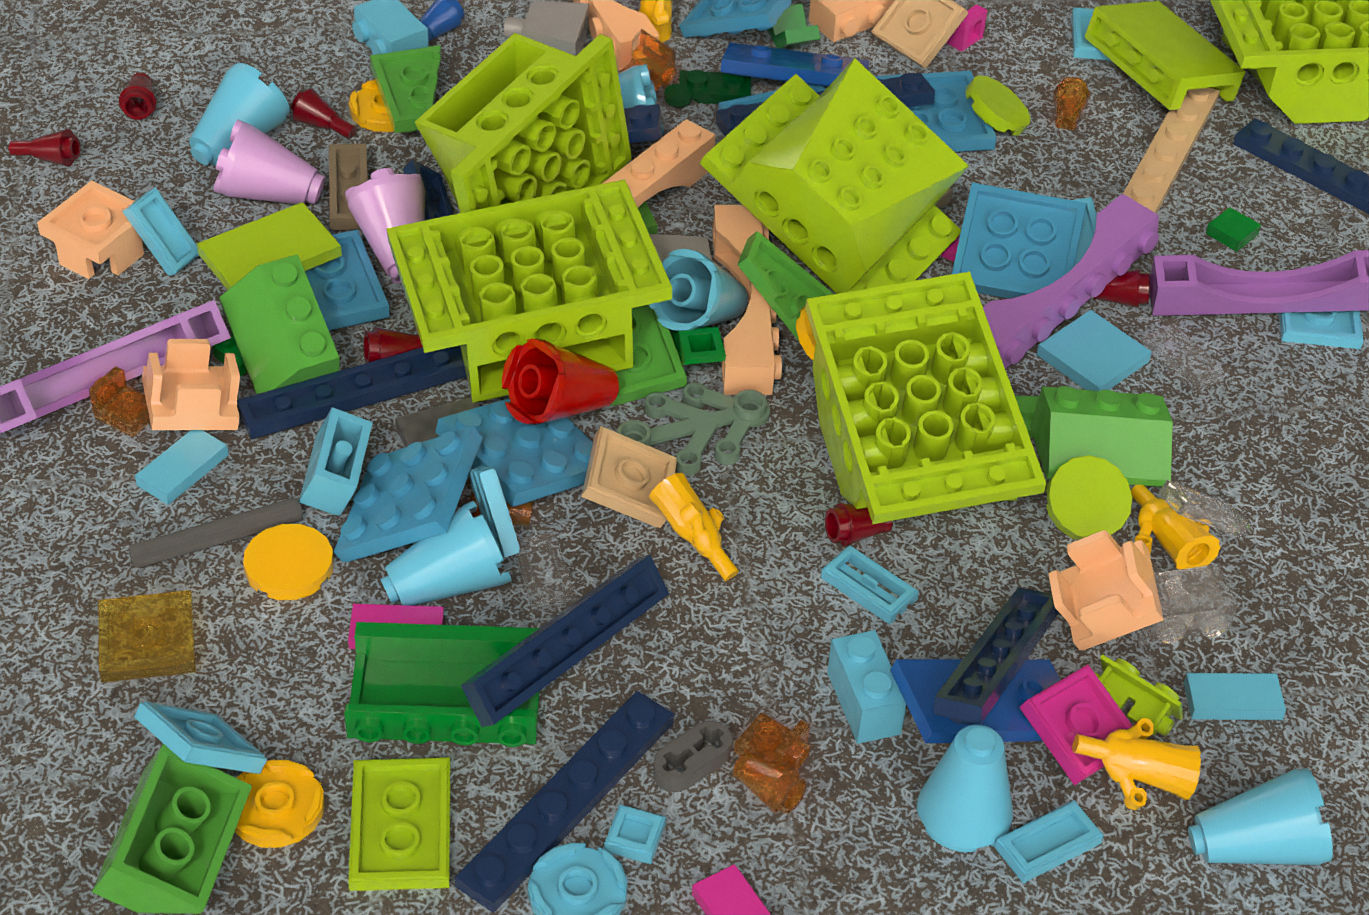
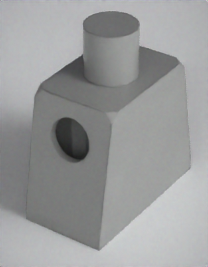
M532 2L525 19L506 17L504 38H509L514 33L576 56L583 49L589 31V3Z

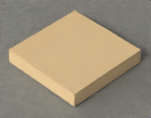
M895 0L872 29L871 33L925 69L961 24L968 12L953 0Z
M600 426L594 436L581 497L654 527L661 528L666 518L651 501L649 495L658 483L675 474L677 459L672 455Z

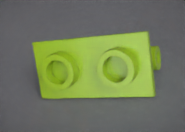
M1102 654L1100 661L1103 674L1099 675L1096 672L1095 674L1119 708L1122 710L1128 700L1134 702L1135 704L1127 714V718L1134 723L1142 718H1148L1154 724L1152 735L1155 736L1157 733H1160L1164 737L1167 736L1175 723L1169 717L1172 715L1179 720L1183 718L1182 702L1178 701L1180 699L1178 694L1160 682L1152 685L1139 677L1140 672L1129 662L1120 658L1113 661Z

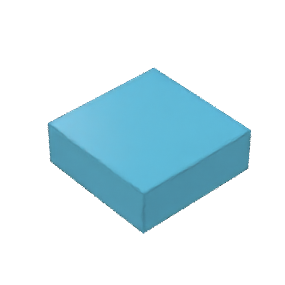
M619 805L605 840L604 850L615 855L651 864L666 825V817Z

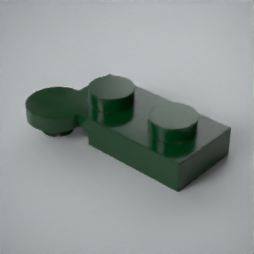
M679 70V84H672L665 88L664 100L671 106L684 107L689 105L692 99L698 104H718L724 101L751 96V77L722 72H704L702 70Z

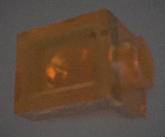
M641 28L633 38L631 56L634 57L638 65L647 64L648 69H652L650 77L653 80L655 91H657L661 85L667 86L676 74V52Z
M115 366L90 387L89 395L94 418L132 438L150 423L145 395L127 386L123 369Z
M761 712L735 741L734 753L781 780L791 767L799 769L806 761L811 750V745L808 743L810 724L800 720L790 730Z

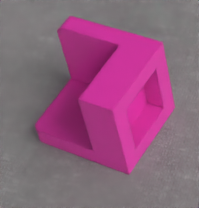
M977 4L967 10V16L946 43L962 52L982 39L988 10Z

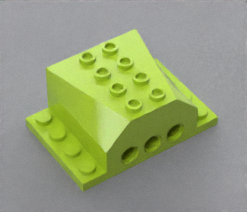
M1210 0L1223 28L1221 39L1235 54L1240 67L1247 68L1266 90L1268 97L1295 124L1365 121L1369 118V0Z
M514 33L415 121L416 126L443 172L460 213L600 185L621 170L632 159L613 40L601 34L575 56Z
M856 58L848 64L820 96L797 74L793 75L705 154L699 163L836 294L915 281L961 234V229L935 204L965 172L969 165Z
M625 179L386 228L388 243L424 353L460 345L473 403L509 395L508 389H502L501 379L504 364L515 346L524 345L528 342V339L532 338L551 342L609 366L614 371L632 368V308L672 299V285Z
M970 271L808 298L806 300L805 309L816 341L813 375L820 428L841 495L850 504H853L856 509L867 507L872 524L997 501H1017L1019 497L1044 493L1046 481Z

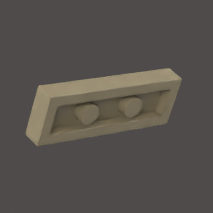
M366 143L329 145L331 230L360 229L348 208L345 191L368 181Z

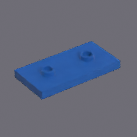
M729 42L722 57L721 72L788 81L793 75L797 74L807 84L829 86L854 58ZM856 58L868 70L869 60Z
M896 659L890 669L925 743H952L961 729L970 726L957 724L951 721L949 717L934 714L935 696L963 659ZM1026 659L981 725L996 731L1001 736L1003 742L1043 741L1019 707L1028 699L1061 680L1050 659Z

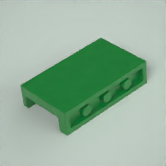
M356 622L354 636L356 648L350 702L345 705L344 712L347 738H355L363 742H376L380 739L406 740L413 744H422L427 741H445L463 746L474 743H501L507 747L536 744L540 691L495 725L481 727L461 684L539 628Z

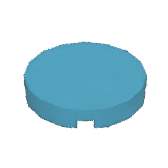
M569 843L554 847L539 857L529 878L528 899L535 915H619L626 902L627 878L622 864L609 851L598 847V851L586 848L584 843Z

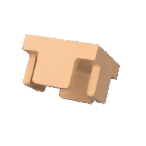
M92 180L37 222L39 234L55 243L59 264L87 279L94 276L92 261L101 265L109 258L112 273L119 276L144 255L141 237L122 212L134 201Z
M169 339L166 347L165 364L160 366L158 353H148L147 366H143L142 383L152 430H238L240 416L237 408L240 374L235 354L225 353L224 366H208L211 346L207 339Z
M1100 531L1066 546L1068 555L1076 563V566L1060 572L1054 570L1048 573L1054 606L1069 623L1073 643L1079 650L1089 649L1164 620L1149 549L1142 540L1134 543L1130 540L1123 543V547H1121L1108 531Z

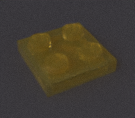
M191 590L98 600L99 674L101 683L196 672L194 606Z

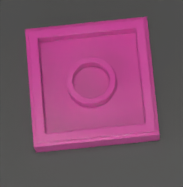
M1088 664L1028 699L1019 707L1074 786L1104 768L1102 759L1073 753L1072 744L1076 734L1105 740L1109 734L1117 729L1128 730L1132 727V724Z

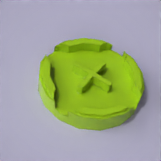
M978 75L966 86L965 96L967 99L972 97L974 103L971 105L974 112L995 130L1005 133L1009 129L1013 136H1017L1030 124V114L1021 99L999 81L988 76Z
M1090 455L1072 458L1056 469L1047 483L1048 504L1046 506L1049 517L1060 531L1072 539L1080 540L1103 530L1108 531L1112 535L1123 527L1131 513L1132 494L1129 482L1118 467L1104 458Z

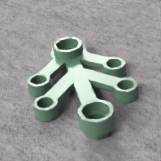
M694 382L684 387L683 403L671 400L665 394L659 392L651 393L645 398L644 411L647 416L660 419L668 415L681 421L650 429L647 424L641 421L629 420L623 422L618 427L617 433L648 446L693 435L686 448L679 451L676 455V470L686 476H691L700 471L701 456L717 428L731 424L732 426L726 438L719 440L715 444L714 456L720 464H735L740 458V445L749 429L762 426L769 420L770 405L766 397L755 390H743L737 393L735 397H731L707 389L701 383ZM692 394H698V395H700V396H699V397H693V396H690V395H692ZM653 404H660V405H662V406H661V407H654V406H652V405H653ZM709 405L720 410L708 412L699 408ZM730 450L732 453H724L722 451ZM690 460L694 463L686 464L683 461Z

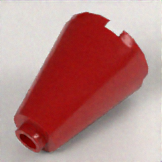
M532 338L528 339V342L524 345L515 346L504 364L501 380L502 389H508L510 402H505L507 410L517 421L525 424L537 425L610 406L618 395L619 381L616 372L611 367L543 339Z

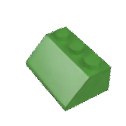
M298 254L258 265L219 297L255 394L339 371L340 357Z
M1042 386L1030 428L1046 478L1050 479L1056 469L1072 458L1090 455L1104 458L1118 467L1130 485L1141 484L1144 486L1169 487L1172 466L1173 421L1163 396L1151 393H1119L1107 389L1094 391L1074 389L1068 386L1059 388Z
M163 744L141 775L92 893L137 913L201 914L209 899L252 785L212 766L186 763Z

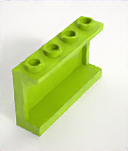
M1160 1L1095 6L1084 37L1169 110L1180 109L1187 90L1213 88L1220 91L1219 96L1225 101H1234L1246 72Z

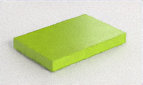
M303 202L196 243L198 255L227 290L255 267L264 263L298 254L304 271L342 256L341 245Z
M450 757L354 760L349 891L450 888Z

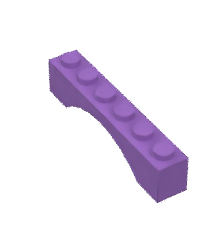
M1122 193L1097 214L1096 230L1091 245L1083 258L1067 274L1035 292L1011 299L990 301L983 307L1005 369L1011 364L1018 363L1031 347L1037 342L1046 340L1055 327L1065 319L1072 318L1077 313L1079 307L1091 297H1097L1116 276L1125 274L1134 261L1144 253H1150L1155 248L1159 240L1158 214Z
M1369 250L1352 251L1337 259L1314 266L1273 272L1225 268L1207 262L1195 255L1154 256L1149 287L1152 316L1368 311Z
M215 300L0 386V433L142 375L143 366H147L148 353H158L160 366L164 365L167 341L169 339H207L210 342V346L230 339L231 337Z

